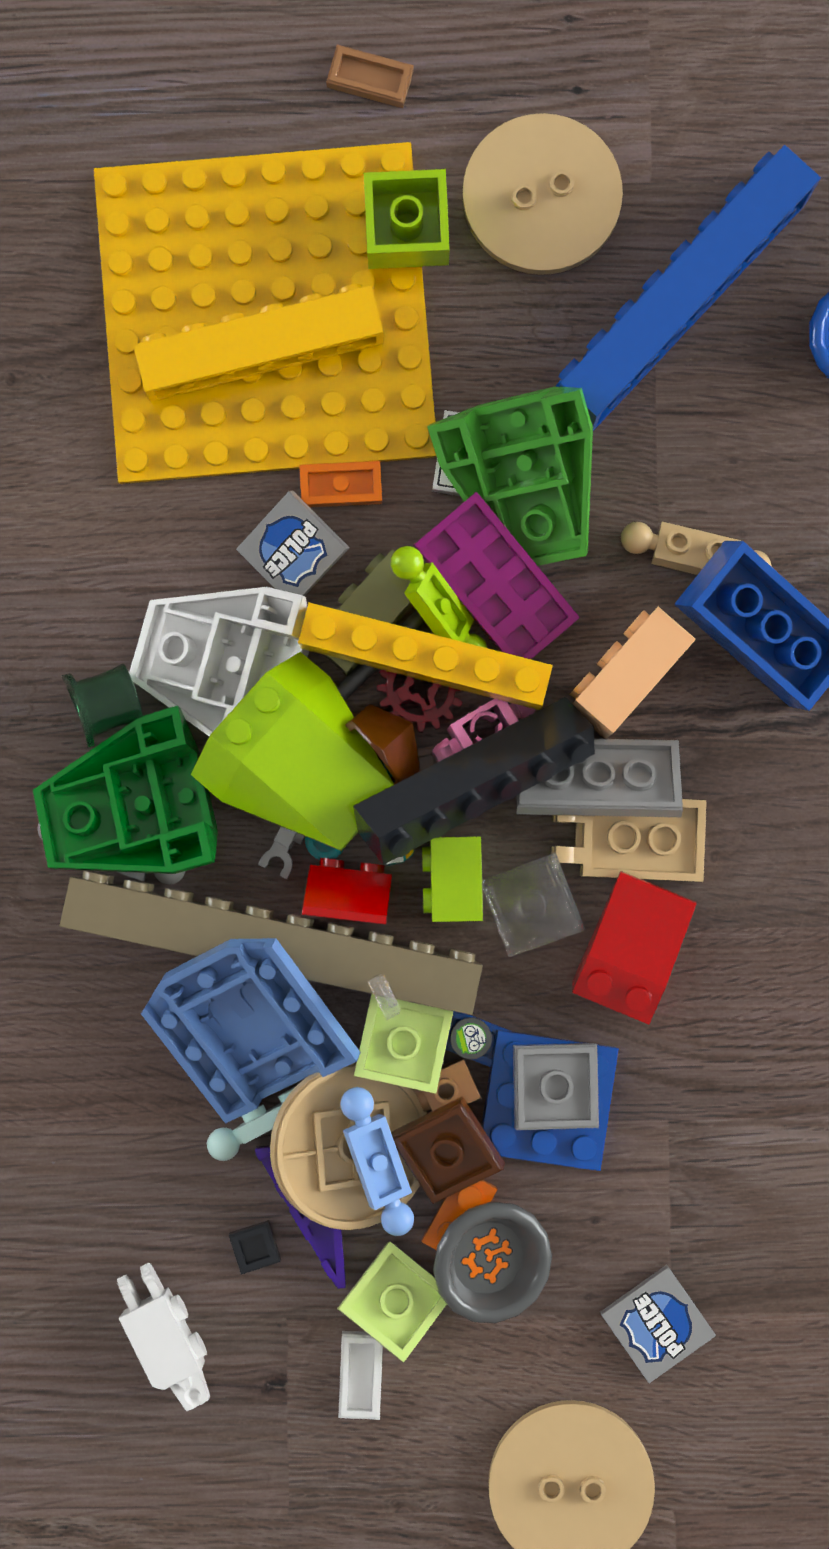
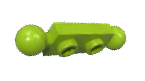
M404 546L397 549L391 557L392 571L399 578L411 581L404 594L432 632L438 636L487 648L486 642L481 636L469 634L474 619L433 562L424 564L422 554L414 547Z

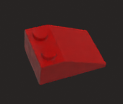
M620 871L572 980V993L649 1025L667 986L697 903Z

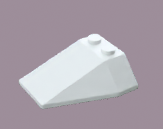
M260 587L150 600L128 678L169 708L178 705L188 722L210 736L267 671L299 652L308 657L309 651L301 649L298 644L307 610L306 597L270 587Z

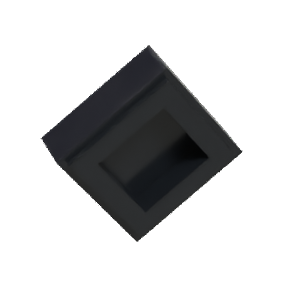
M269 1220L229 1233L230 1242L241 1275L281 1261Z

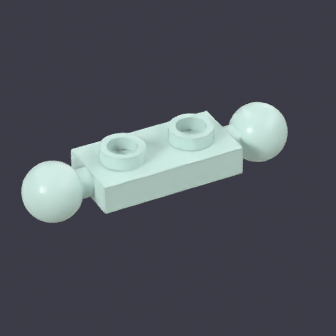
M295 1087L278 1096L280 1104L268 1110L262 1104L257 1109L243 1115L244 1123L240 1124L237 1128L232 1130L222 1127L214 1130L207 1140V1149L210 1155L219 1161L230 1160L238 1153L240 1144H246L272 1130L283 1102Z

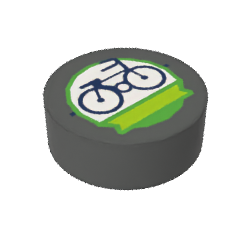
M466 1017L459 1020L453 1026L450 1033V1042L452 1048L459 1056L465 1059H477L489 1050L492 1035L489 1027L482 1020L475 1017Z

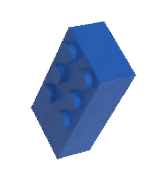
M724 541L674 605L789 707L810 711L829 687V618L744 541Z

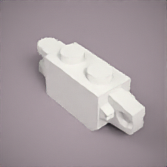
M150 1263L141 1266L140 1270L141 1277L151 1294L150 1297L141 1301L134 1283L127 1274L117 1279L119 1289L128 1306L119 1317V1320L152 1387L161 1390L170 1387L184 1409L189 1411L202 1405L210 1398L202 1371L205 1363L204 1356L207 1355L206 1347L197 1332L191 1333L185 1321L188 1318V1312L179 1295L173 1297L169 1287L164 1289L156 1271Z

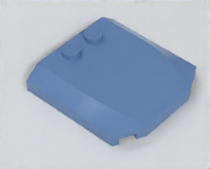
M276 938L230 939L166 972L141 1013L225 1124L257 1109L263 1098L293 1085L314 1073L319 1072L322 1077L330 1075L357 1062L360 1051Z

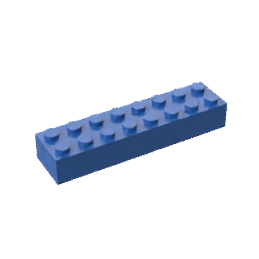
M786 145L775 155L769 151L754 167V174L746 184L740 181L725 199L727 203L719 214L713 210L703 220L697 229L699 233L690 244L685 240L670 257L672 262L667 266L664 273L658 269L643 285L642 289L644 291L639 296L637 302L635 303L629 299L620 308L614 317L616 321L611 326L610 331L607 333L604 329H601L586 346L588 351L583 356V359L579 362L574 358L559 374L558 377L561 380L556 387L582 388L593 431L805 207L821 177Z

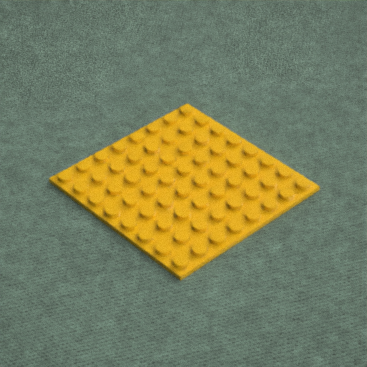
M411 142L94 168L119 484L300 469L299 465L365 461L387 462L437 457L427 427L435 422L422 267L368 269L364 173L412 171ZM362 284V287L372 285L384 332L383 344L151 402L144 391L133 344L141 343L142 338L147 335L164 333L166 336L181 333V329L190 324L203 323L205 326L221 323L220 320L230 314L242 313L244 316L260 313L261 308L270 304L281 303L285 307L300 303L299 300L302 297L310 294L319 293L325 297L339 293V289L347 285Z

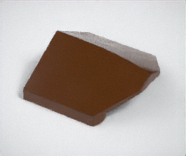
M369 704L346 724L349 731L356 729L362 738L374 749L395 779L394 785L414 775L420 769L412 722Z

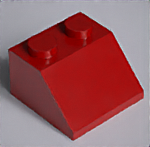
M320 858L319 866L310 865L302 915L377 924L387 923L392 874L384 873L385 865L361 863L359 871L344 869V860Z

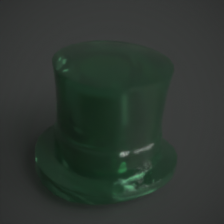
M124 663L101 674L78 681L75 680L71 673L62 675V679L79 715L88 748L95 747L96 736L110 729L130 724L137 718L143 717L137 690Z

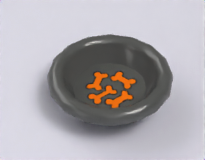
M488 1202L466 1210L449 1224L437 1245L433 1271L438 1293L453 1312L472 1322L496 1324L520 1315L537 1300L549 1279L552 1253L548 1234L534 1214L513 1203Z

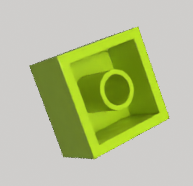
M446 169L364 173L368 269L449 265L450 246Z
M439 837L430 840V846L422 847L423 872H431V888H423V913H431L432 922L483 921L481 837Z

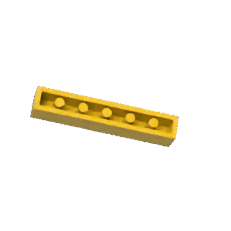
M362 284L347 285L339 289V293L325 297L319 293L310 294L302 297L299 300L300 303L285 307L281 303L270 304L261 308L260 313L244 316L242 313L230 314L220 320L221 323L205 326L203 323L190 324L183 327L181 333L166 336L164 333L147 335L142 338L141 343L133 344L144 391L151 402L383 344L384 332L372 285L362 287Z
M308 602L298 640L300 648L536 710H540L543 706L553 667L551 664Z

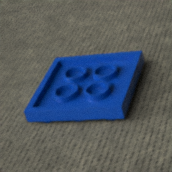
M496 1030L481 1126L500 1156L601 1171L619 1048L597 1044L599 1128L516 1130L514 1128L513 1045L574 1044L586 1042Z

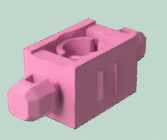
M493 699L452 723L447 728V732L452 739L450 741L448 738L442 740L434 747L432 754L438 763L482 740L479 736L474 738L473 741L469 738L475 731L474 724L478 720L484 719L492 723L498 718L501 723L495 727L496 733L502 730V727L506 728L519 721V718L523 719L533 714L536 709L513 703L509 705L508 702ZM467 724H469L468 727H467V733H466V731H465V729H464L463 727L466 726Z

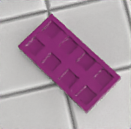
M478 492L471 495L413 544L414 548L420 551L427 563L433 562L467 611L500 652L532 659L580 618Z

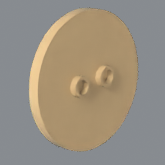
M543 113L524 115L507 121L495 128L480 142L467 165L462 195L464 214L471 233L479 245L492 258L520 272L544 275L573 269L588 261L605 245L616 226L620 214L623 190L618 164L608 146L594 131L568 117Z
M357 1062L325 1077H322L318 1072L302 1080L283 1102L273 1125L270 1142L272 1170L285 1198L296 1210L320 1225L340 1230L362 1229L381 1223V1214L385 1208L383 1206L374 1210L369 1207L343 1133L344 1129L355 1125V1122L348 1119L341 1110L340 1102L343 1094L353 1087H361L369 1091L374 1100V1108L370 1117L377 1114L384 1115L391 1132L427 1114L426 1111H423L414 1089L354 1076ZM398 1152L412 1191L411 1194L400 1198V1202L407 1204L420 1184Z
M564 1400L541 1405L529 1411L514 1422L503 1435L495 1449L489 1470V1498L493 1516L504 1538L514 1549H630L642 1535L652 1513L655 1482L651 1462L643 1443L622 1418L612 1411L593 1403Z

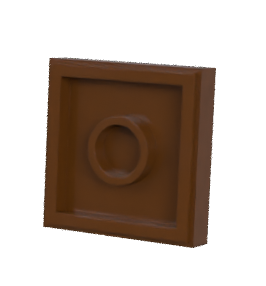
M463 1097L391 1132L398 1152L432 1204L504 1170L505 1162Z

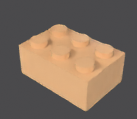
M659 606L651 615L643 610L623 633L629 640L623 646L616 641L599 660L597 665L602 669L596 677L589 672L570 693L576 699L572 704L594 726V730L604 739H607L618 729L696 640Z

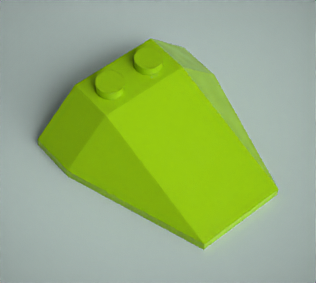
M301 652L267 671L210 734L191 773L199 783L222 803L340 851L358 833L353 806L394 785L374 749L362 738L356 729L349 731L346 727V724L354 716L331 677Z

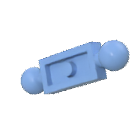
M361 1087L350 1088L343 1094L340 1106L343 1114L348 1119L353 1120L355 1125L344 1129L343 1133L369 1207L377 1210L384 1206L385 1208L381 1214V1224L384 1230L394 1236L404 1235L413 1226L414 1214L408 1205L400 1202V1198L411 1194L412 1191L388 1122L382 1114L370 1117L374 1108V1100L369 1091Z

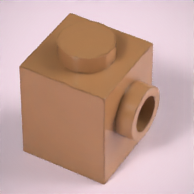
M463 1057L442 1065L436 1094L414 1089L424 1112L430 1109L434 1111L460 1097H463L467 1104L481 1098Z

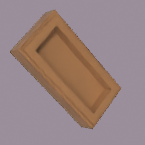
M337 45L326 84L327 88L403 108L414 72V65Z

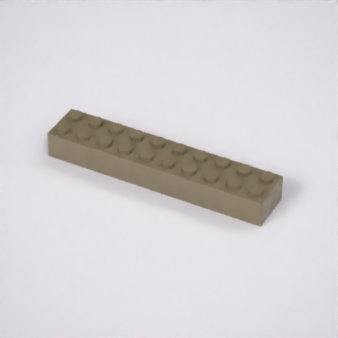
M83 871L82 877H70L59 927L199 956L230 939L276 938L307 980L373 994L368 984L370 982L375 995L473 1015L483 965L480 962L474 961L476 955L472 952L450 948L449 955L434 952V944L410 939L409 947L393 944L394 936L370 931L368 938L353 935L354 927L330 922L327 929L313 927V918L288 914L285 921L273 918L274 910L252 905L247 906L246 912L233 909L234 901L216 897H206L205 903L193 901L194 893L165 888L164 894L153 892L154 884L124 879L122 886L113 884L115 876L94 871Z

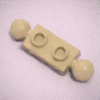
M642 522L628 524L621 533V543L628 552L641 554L648 549L654 550L651 564L695 575L699 574L724 541H741L667 522H661L658 534L652 533L650 527ZM754 550L771 566V561L764 552Z

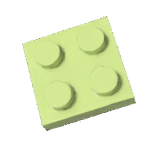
M371 994L359 1049L360 1055L356 1063L354 1076L436 1094L453 1011L376 995L377 1002L374 994Z
M389 1241L337 1309L399 1360L404 1362L447 1304L438 1293L435 1278Z

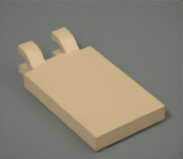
M682 799L683 812L681 817L552 815V822L576 823L575 847H551L550 863L580 864V876L617 878L619 872L623 871L639 879L703 882L706 800Z

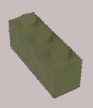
M393 549L386 556L379 553L365 569V572L369 575L359 586L352 583L338 599V602L342 605L337 610L391 624H396L412 607V603L404 594L411 581L399 578L392 571L391 557L395 552ZM324 655L346 676L359 665L358 663Z

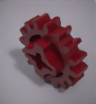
M380 670L379 672L380 676L387 680L386 684L377 685V692L387 694V698L380 702L381 708L392 707V714L416 723L419 733L424 732L426 723H431L435 730L440 729L439 718L443 716L451 722L454 716L449 710L450 707L461 708L463 702L455 697V693L464 692L463 690L448 687L447 699L438 709L435 697L437 692L446 686L421 680L423 684L430 683L432 685L428 688L427 701L429 705H426L424 698H421L419 693L411 694L410 692L414 689V678L407 676L404 686L393 691L394 682L398 674L385 670ZM410 703L418 706L424 715L411 714L405 711L401 705Z

